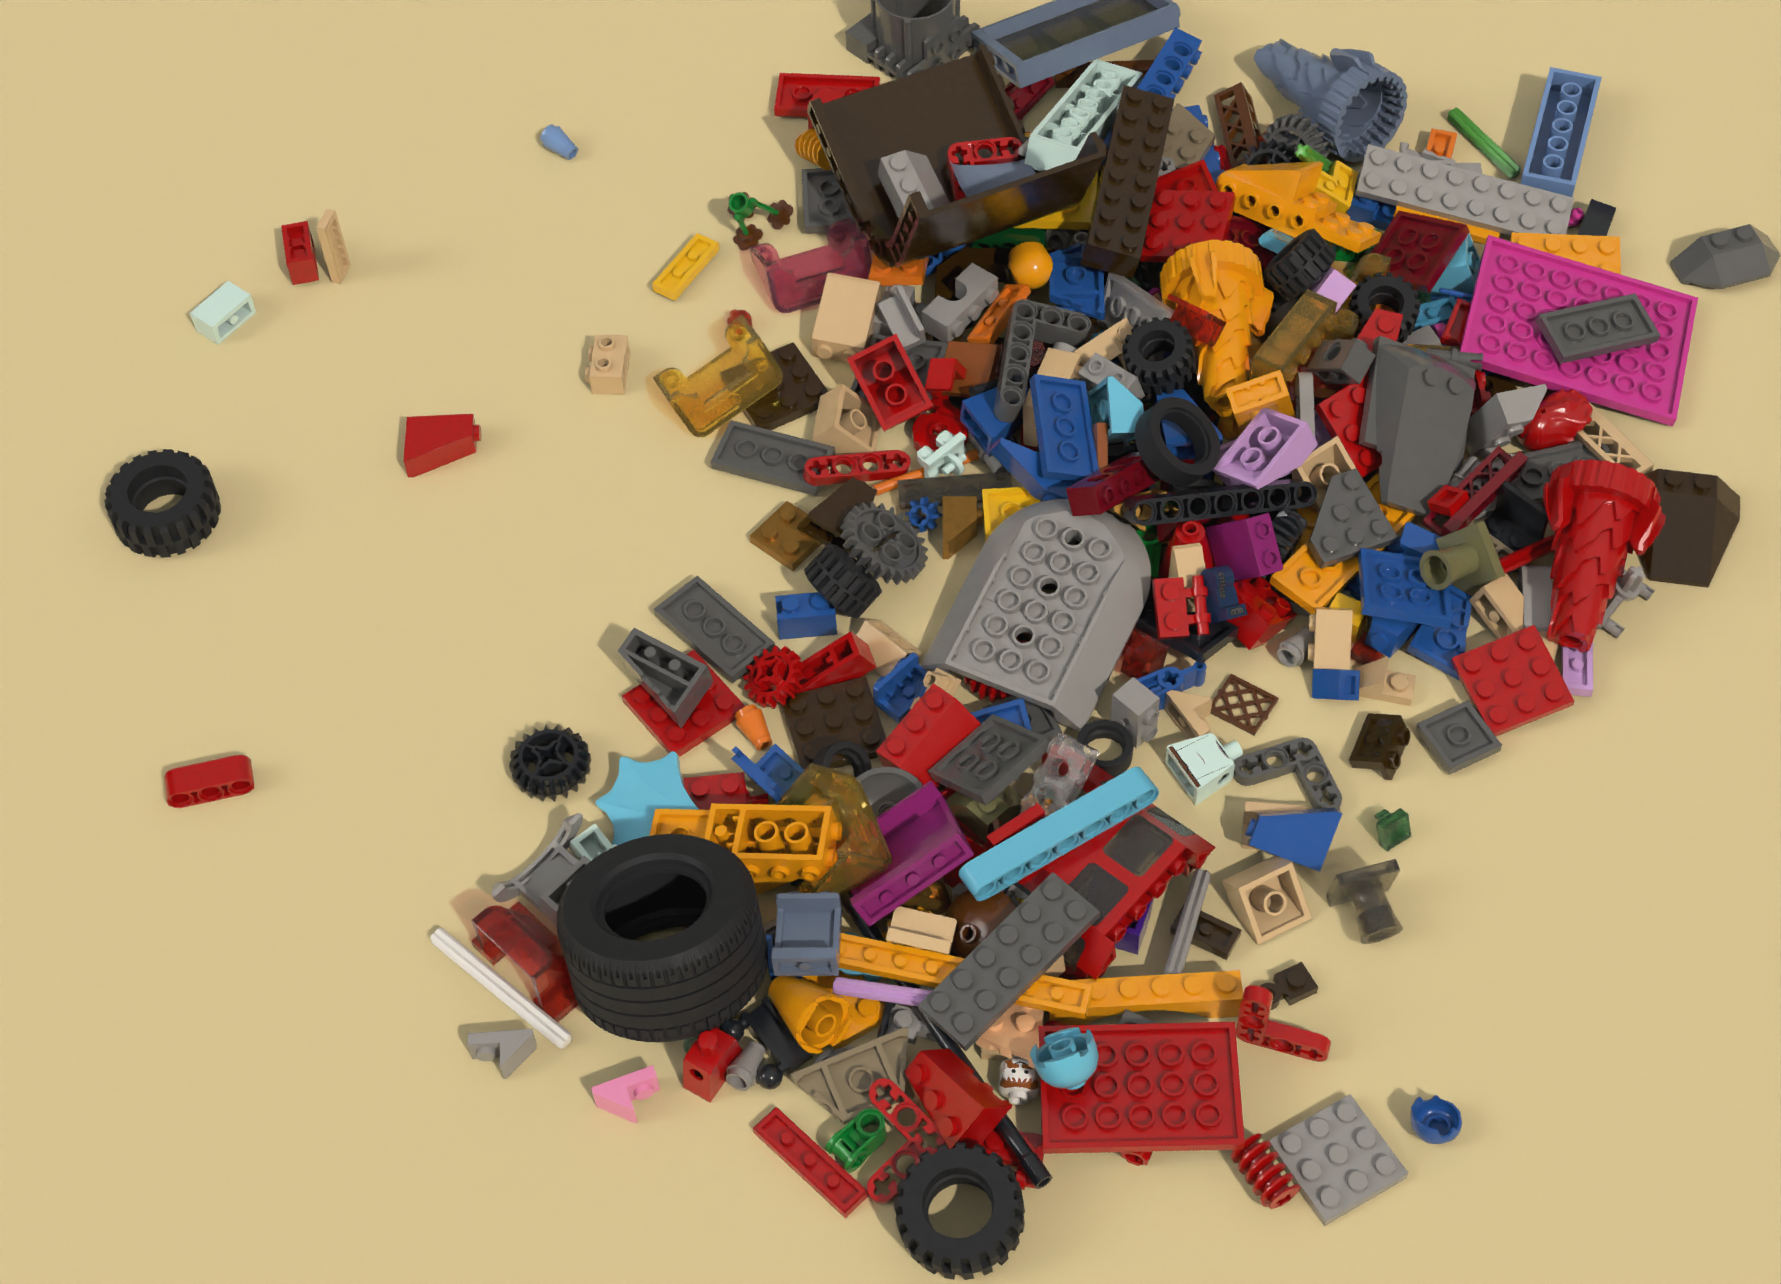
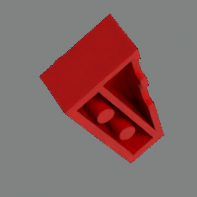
M949 1048L920 1051L904 1071L949 1149L956 1148V1142H966L967 1148H974L975 1144L981 1145L1013 1106L1007 1100H1001L992 1092L993 1087L987 1082L982 1083L973 1075L974 1070Z

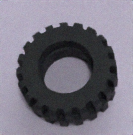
M163 449V452L153 450L148 451V455L134 457L131 463L128 464L126 462L120 467L119 473L115 472L110 480L111 485H108L106 488L105 508L117 536H119L120 541L137 554H142L143 552L145 556L154 558L156 555L166 558L171 557V554L178 553V555L184 554L186 549L190 547L194 549L201 544L200 540L203 538L207 539L212 533L211 527L215 528L219 521L218 516L221 513L220 498L208 468L195 456H189V453L179 450L177 453H174L172 449ZM172 494L183 496L176 505L160 512L143 511L150 502L159 497Z
M956 1142V1148L947 1149L946 1143L936 1146L938 1152L932 1155L928 1151L919 1155L920 1162L917 1165L911 1163L905 1170L907 1177L900 1179L897 1186L898 1197L894 1199L895 1219L905 1248H908L911 1257L918 1264L922 1262L925 1265L927 1271L936 1274L937 1271L942 1272L944 1278L954 1280L955 1275H963L964 1280L974 1279L973 1273L982 1271L985 1276L993 1272L992 1266L997 1262L1002 1266L1009 1259V1251H1015L1020 1243L1019 1235L1023 1233L1025 1225L1022 1190L1012 1168L1009 1165H1004L1002 1157L997 1153L992 1152L988 1154L985 1147L975 1144L973 1149L967 1148L966 1142ZM956 1184H969L980 1188L988 1195L992 1205L991 1217L987 1224L977 1233L965 1238L944 1236L935 1231L929 1221L928 1210L934 1197L943 1189Z

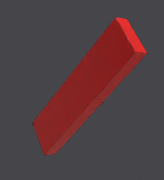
M775 1107L753 1127V1133L844 1218H847L869 1197L868 1191L779 1108Z

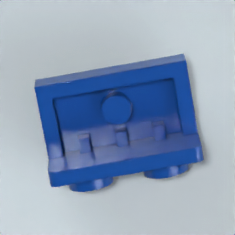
M913 652L907 658L900 659L894 669L886 676H881L873 686L875 705L897 723H900L911 710L910 707L914 699L918 696L922 697L927 689L923 683L927 670L919 665V657L916 653Z

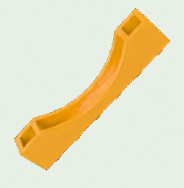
M1240 970L1072 980L1093 985V993L1086 1019L1048 1012V1021H1059L1064 1025H1084L1094 1020L1122 1014L1125 1009L1132 1012L1146 1010L1180 1011L1206 1018L1238 1017L1243 996Z

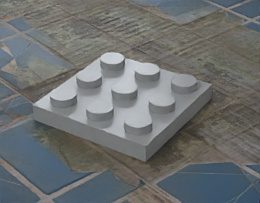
M1351 1094L1269 1140L1272 1144L1269 1149L1271 1152H1278V1162L1286 1164L1285 1172L1287 1174L1291 1173L1294 1176L1292 1179L1293 1183L1300 1185V1193L1324 1226L1395 1186L1408 1176V1171Z

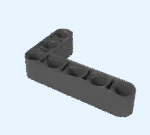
M1025 299L1018 300L1014 304L1006 327L994 404L996 418L1002 422L1010 423L1018 417L1026 395L1033 341L1037 340L1050 344L1063 342L1078 349L1083 346L1091 327V321L1086 315Z

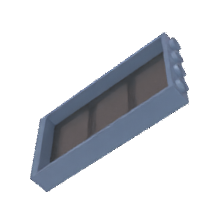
M1054 0L972 31L971 35L973 37L974 52L976 53L979 45L984 44L987 51H990L994 57L995 70L1018 88H1023L1174 30L1175 27L1179 28L1181 13L1177 3L1172 0Z

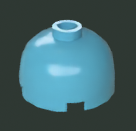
M1079 1027L1054 1032L1044 1037L1046 1044L1039 1049L1037 1044H1035L1031 1049L1030 1056L1038 1075L1048 1085L1057 1088L1075 1090L1082 1087L1086 1080L1095 1072L1098 1065V1049L1089 1029H1086V1033H1081Z

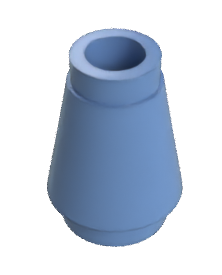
M551 124L541 133L540 140L547 149L568 160L576 156L578 148L560 126Z

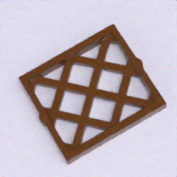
M1231 674L1223 687L1218 690V694L1212 702L1211 714L1255 736L1264 721L1268 719V715L1277 704L1279 698ZM1234 683L1236 691L1226 693L1225 690L1228 686ZM1239 685L1247 689L1240 690ZM1252 693L1254 700L1244 702L1242 694ZM1257 694L1260 695V696H1262V697H1264V698H1263V699H1258ZM1238 695L1240 703L1230 705L1228 697ZM1223 698L1226 706L1215 707L1218 700ZM1270 702L1271 704L1268 709L1262 711L1260 704ZM1256 705L1258 712L1248 714L1246 706ZM1242 707L1244 715L1234 717L1232 709ZM1225 710H1227L1229 716L1226 715V714H1224V713H1222V712H1220V711H1225ZM1260 717L1257 725L1252 726L1250 719ZM1246 719L1247 725L1240 722V720Z

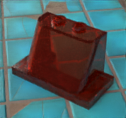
M519 901L509 909L496 905L487 907L472 919L477 935L471 940L473 947L493 966L506 955L532 979L536 997L533 999L534 1003L555 1021L559 1022L579 1005L572 989L559 938Z

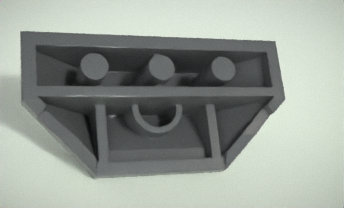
M1748 224L1701 236L1671 260L1670 266L1681 284L1690 285L1692 283L1701 287L1724 289L1770 277L1780 258V253L1766 234Z

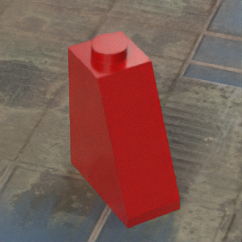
M455 414L407 417L403 461L408 478L419 476L476 453L477 441H481L482 434L481 426L476 425L474 415Z

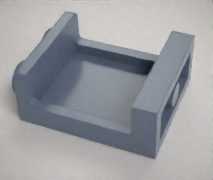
M828 891L776 894L775 948H772L771 955L774 976H839L842 922L840 894Z

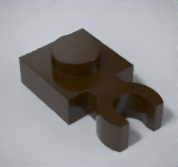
M1302 962L1274 974L1273 981L1275 984L1264 983L1260 985L1273 994L1271 1010L1278 1007L1280 1000L1285 999L1290 1006L1316 994L1318 991L1317 984Z

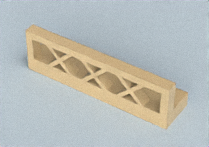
M1589 402L1593 409L1590 416L1592 421L1583 428L1588 434L1581 430L1577 432L1576 437L1599 460L1612 463L1617 461V463L1636 469L1643 474L1652 472L1654 463ZM1601 443L1607 444L1611 453H1605L1601 449Z

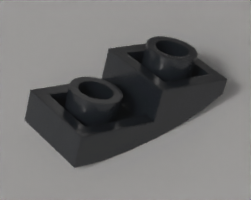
M1591 199L1578 235L1607 236L1616 207Z

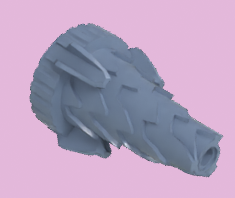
M1280 38L1274 44L1270 43L1262 49H1258L1254 55L1257 67L1265 77L1272 81L1280 94L1300 107L1299 112L1302 113L1303 118L1311 117V124L1319 123L1317 130L1325 132L1322 139L1329 142L1324 149L1346 161H1363L1368 144L1385 148L1403 121L1408 98L1406 85L1397 74L1375 63L1373 53L1369 51L1334 48L1330 52V57L1322 54L1320 57L1303 48L1298 49Z

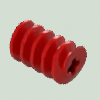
M1258 1133L1245 1139L1244 1150H1233L1231 1159L1234 1163H1238V1170L1242 1174H1246L1245 1181L1249 1185H1253V1193L1256 1196H1261V1205L1274 1209L1290 1201L1300 1191L1301 1187L1299 1184L1288 1186L1294 1176L1291 1173L1281 1175V1172L1286 1168V1164L1281 1162L1274 1165L1273 1162L1278 1158L1279 1154L1276 1151L1267 1154L1266 1151L1272 1144L1269 1140L1259 1143L1262 1134Z

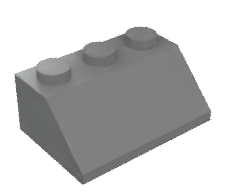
M903 150L880 158L878 177L898 218H900L908 195L918 191L921 192L928 210L950 203L926 155Z
M1546 384L1496 393L1469 418L1465 446L1469 457L1481 456L1482 459H1485L1498 446L1501 448L1511 443L1510 439L1513 436L1522 433L1524 427L1533 420L1547 391Z

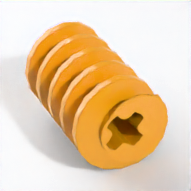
M809 129L800 134L795 140L796 153L801 158L826 171L832 170L815 129Z

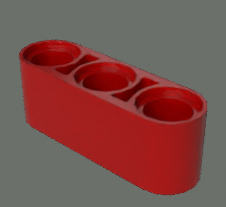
M234 755L174 768L164 775L167 804L173 808H184L244 795L254 789L252 762L245 755Z

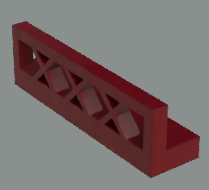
M1052 77L1023 88H1018L1012 82L1005 86L1004 90L1007 97H1011L1015 106L1014 113L1018 120H1021L1056 84Z
M1498 446L1456 487L1463 490L1468 487L1469 490L1466 491L1470 499L1450 517L1441 528L1433 522L1437 516L1443 514L1433 511L1423 519L1422 524L1431 532L1441 537L1467 527L1498 497L1502 483L1507 481L1511 484L1524 471L1528 457L1520 451L1512 457ZM1497 457L1506 463L1498 472H1492L1491 463ZM1488 478V482L1480 490H1473V481L1475 479Z

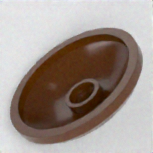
M969 890L959 895L949 906L945 917L954 918L957 921L950 955L966 958L1018 907L1014 900L1002 891L984 901H976ZM971 929L973 930V937H972V938H970V931H971Z

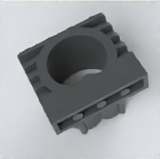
M871 0V13L845 31L846 50L866 64L874 61L876 68L879 70L884 68L886 75L889 77L895 75L897 80L959 59L962 54L974 47L971 32L980 29V26L975 22L969 24V18L965 15L960 17V0Z

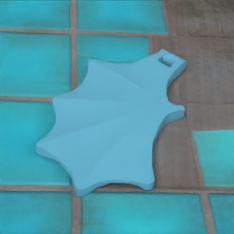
M671 751L659 760L647 763L634 761L628 757H620L619 775L612 790L595 801L596 806L608 815L613 824L614 837L612 845H619L633 839L649 836L655 809L700 810L685 789L680 771L679 756L674 751Z

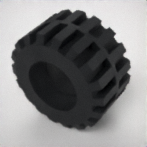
M1310 229L1294 238L1269 262L1263 272V277L1287 301L1299 296L1312 286L1330 268L1337 253L1315 229Z
M1380 272L1375 273L1374 278L1370 275L1365 277L1364 281L1359 282L1355 290H1353L1347 310L1348 326H1352L1351 333L1353 336L1359 335L1372 315L1373 311L1370 309V306L1384 304L1391 307L1396 313L1404 314L1397 342L1403 343L1406 341L1408 335H1411L1420 312V300H1417L1419 296L1417 290H1412L1413 285L1409 281L1407 283L1403 282L1404 277L1400 275L1397 278L1392 277L1393 273L1387 272L1386 276H1382Z
M1158 317L1152 318V321L1148 323L1146 320L1140 322L1141 326L1139 328L1136 326L1132 328V335H1127L1124 339L1126 344L1123 345L1122 351L1127 371L1138 377L1145 393L1150 394L1152 391H1155L1156 395H1162L1164 391L1170 394L1174 393L1173 389L1175 388L1180 390L1184 387L1183 382H1190L1192 379L1191 373H1195L1197 368V356L1191 334H1189L1185 326L1181 327L1179 321L1174 320L1171 322L1170 318L1166 317L1163 320H1158ZM1160 351L1172 352L1169 357L1162 361H1148V358L1154 353Z
M828 543L804 569L805 574L812 586L829 603L845 615L858 619L882 593V590L870 572L864 573L865 567L863 565H855L857 560L854 557H849V553L839 546Z

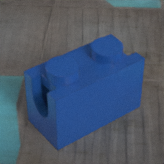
M819 592L775 596L779 640L837 635L835 607Z

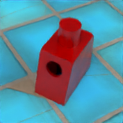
M718 1028L702 1032L683 1059V1088L711 1103L726 1081L727 1067L742 1051L737 1040Z

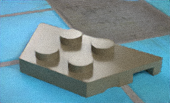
M1177 103L1171 113L1162 157L1172 158L1176 169L1205 158L1215 141V134L1186 108Z
M907 1026L791 1073V1078L794 1083L845 1125L864 1109H876L870 1101L869 1089L877 1079H890L905 1093L906 1074L904 1071L907 1064L909 1030ZM881 1087L877 1089L879 1095L876 1099L877 1101L885 1099L890 1105L896 1103L889 1094L890 1087L886 1090Z

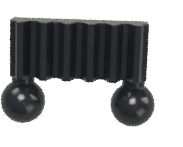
M764 997L761 1000L762 1004L750 1013L744 1011L738 1019L730 1018L721 1024L719 1029L733 1036L737 1042L743 1038L745 1029L750 1030L752 1037L758 1040L759 1044L765 1048L767 1055L772 1057L775 1064L763 1065L757 1073L759 1085L764 1089L772 1090L781 1084L783 1075H789L813 1058V1053H808L798 1045L775 1006L767 997Z

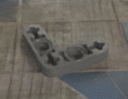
M1297 738L1242 755L1234 763L1233 778L1240 785L1251 786L1295 772L1314 809L1336 808L1340 810L1342 795L1316 744L1308 738ZM1302 749L1304 753H1308V756L1304 757L1302 753H1298V750ZM1275 756L1280 758L1283 764L1279 767H1273L1267 763V759ZM1242 767H1246L1247 770H1252V774H1248L1246 771H1242ZM1311 772H1318L1324 779L1321 782L1315 783L1310 781L1307 775ZM1323 790H1325L1324 795L1328 801H1333V805L1329 806L1327 802H1322Z

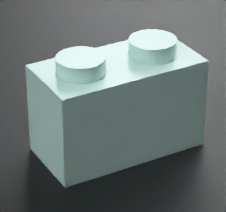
M227 281L206 300L197 305L190 312L196 331L219 345L256 313L251 295L230 281Z

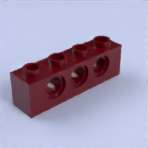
M1130 452L1066 488L1072 516L1102 514L1161 479L1146 466L1139 452Z

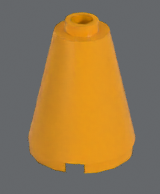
M778 976L770 984L768 990L770 1000L798 1045L808 1053L824 1052L822 1048L829 1044L832 1047L835 1046L846 1034L852 1015L848 1013L849 1002L841 995L796 976Z

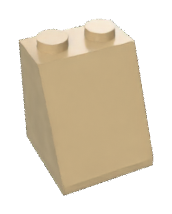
M828 272L811 338L813 356L848 363V357L868 348L873 336V319L878 309L877 303L881 302V282Z

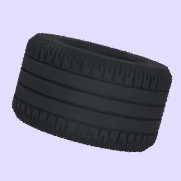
M660 834L624 842L603 852L582 868L569 883L559 902L556 919L557 934L576 1001L585 1015L594 1024L613 1035L635 1041L655 1043L672 1042L698 1036L704 1031H710L720 1026L743 1009L756 994L765 977L768 964V948L753 878L738 856L712 841L691 835ZM691 925L687 929L665 938L648 941L634 940L658 929Z

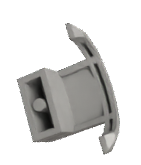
M577 813L567 817L562 822L561 828L553 841L532 864L514 878L505 882L495 883L492 889L493 899L501 903L521 894L556 925L557 910L565 889L582 868L590 862L586 856H583L578 861L567 851L570 841L575 838L580 829L583 815Z

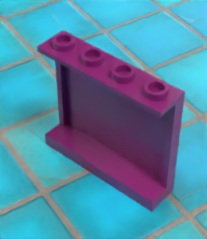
M931 780L837 844L835 848L838 856L837 862L841 865L853 897L850 898L851 904L869 927L974 855L948 802Z

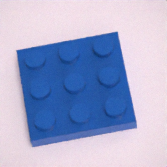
M1366 548L1360 549L1358 566L1361 613L1363 615L1424 624L1432 627L1450 628L1453 620L1450 588L1448 586L1443 590H1434L1424 582L1419 568L1421 557Z

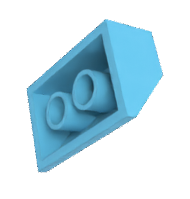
M1107 376L1087 392L1092 425L1097 422L1107 423L1108 445L1122 444V441H1128L1129 444L1135 439V427L1139 417L1146 411H1144L1143 403L1113 376Z

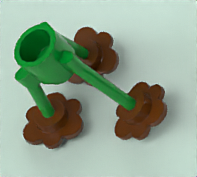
M746 192L731 194L727 210L730 214H733V218L740 226L737 228L736 236L733 238L734 243L738 244L740 250H747L750 246L756 247L759 244L758 240L763 237L762 230L756 229L754 224L746 227L744 223L745 218L753 217V210L756 207L770 213L767 221L772 223V227L776 230H780L783 225L790 223L793 207L787 204L785 200H780L778 203H772L768 206L759 202L754 197H749V194Z

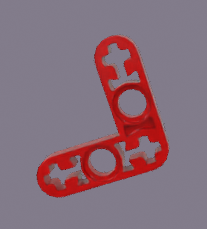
M1003 137L952 144L947 152V166L954 200L957 201L966 196L956 179L957 177L950 163L951 161L953 164L959 165V160L955 153H960V156L963 157L962 165L1002 164L1021 159V156L1018 154V148L1022 145V142L1015 137ZM1007 147H1011L1012 151H1015V153L1010 154V151L1007 150ZM980 149H988L992 156L990 158H982L979 156L978 151Z
M1250 985L1245 987L1236 1027V1036L1240 1040L1312 1061L1321 1062L1327 1060L1331 1047V1041L1327 1037L1315 1032L1270 1021L1273 994L1261 986Z
M886 1078L877 1079L872 1083L869 1089V1098L874 1107L904 1136L907 1142L868 1180L867 1191L874 1202L882 1205L890 1203L898 1196V1185L894 1179L888 1185L890 1193L887 1196L883 1193L877 1196L874 1194L877 1191L875 1183L877 1181L885 1183L891 1177L890 1174L886 1173L889 1168H892L897 1178L905 1179L907 1177L906 1174L899 1172L897 1169L899 1158L911 1156L917 1165L920 1162L919 1155L925 1151H928L930 1155L938 1152L937 1147L934 1149L931 1146L923 1148L922 1146L925 1142L918 1132L914 1138L909 1134L917 1131L924 1121L927 1125L922 1127L923 1131L930 1137L934 1134L938 1136L936 1138L937 1146L945 1143L937 1127L929 1117L893 1081ZM880 1087L884 1090L890 1087L889 1094L896 1103L900 1098L904 1100L895 1106L891 1114L887 1111L892 1109V1107L885 1099L876 1100L879 1096L877 1089ZM903 1109L913 1110L916 1113L914 1124L908 1127L900 1125L897 1119L900 1111Z

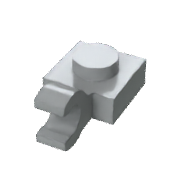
M899 1004L892 1008L886 1034L907 1026L909 1030L908 1043L915 1045L917 1037L937 1042L913 1008Z

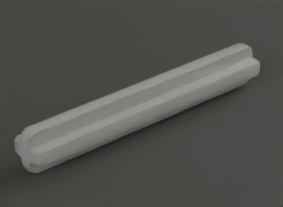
M1200 868L1194 870L1164 974H1181L1210 881L1211 874L1207 870Z

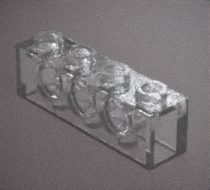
M1058 733L1057 737H1054L1048 745V756L1044 764L1039 766L1034 774L1033 781L1035 783L1030 793H1027L1020 803V814L1038 803L1045 810L1047 817L1077 800L1100 751L1069 735ZM1066 761L1068 772L1065 776L1061 777L1058 769L1060 764ZM1052 789L1055 798L1050 805H1047L1045 795L1047 791Z

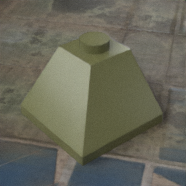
M1008 785L999 793L996 799L987 805L957 791L946 801L954 816L987 843L986 836L994 831L993 820L999 819L1005 823L1021 814V799L1025 798Z

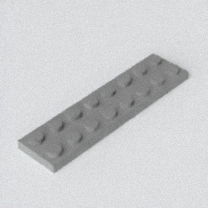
M1370 144L1367 145L1355 195L1510 236L1512 232L1566 234L1574 201L1573 197Z

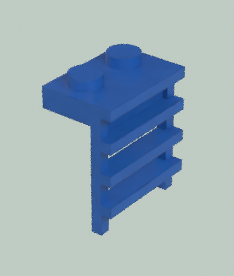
M776 743L756 764L738 747L735 746L732 749L735 755L731 759L779 805H800L816 788L813 777Z

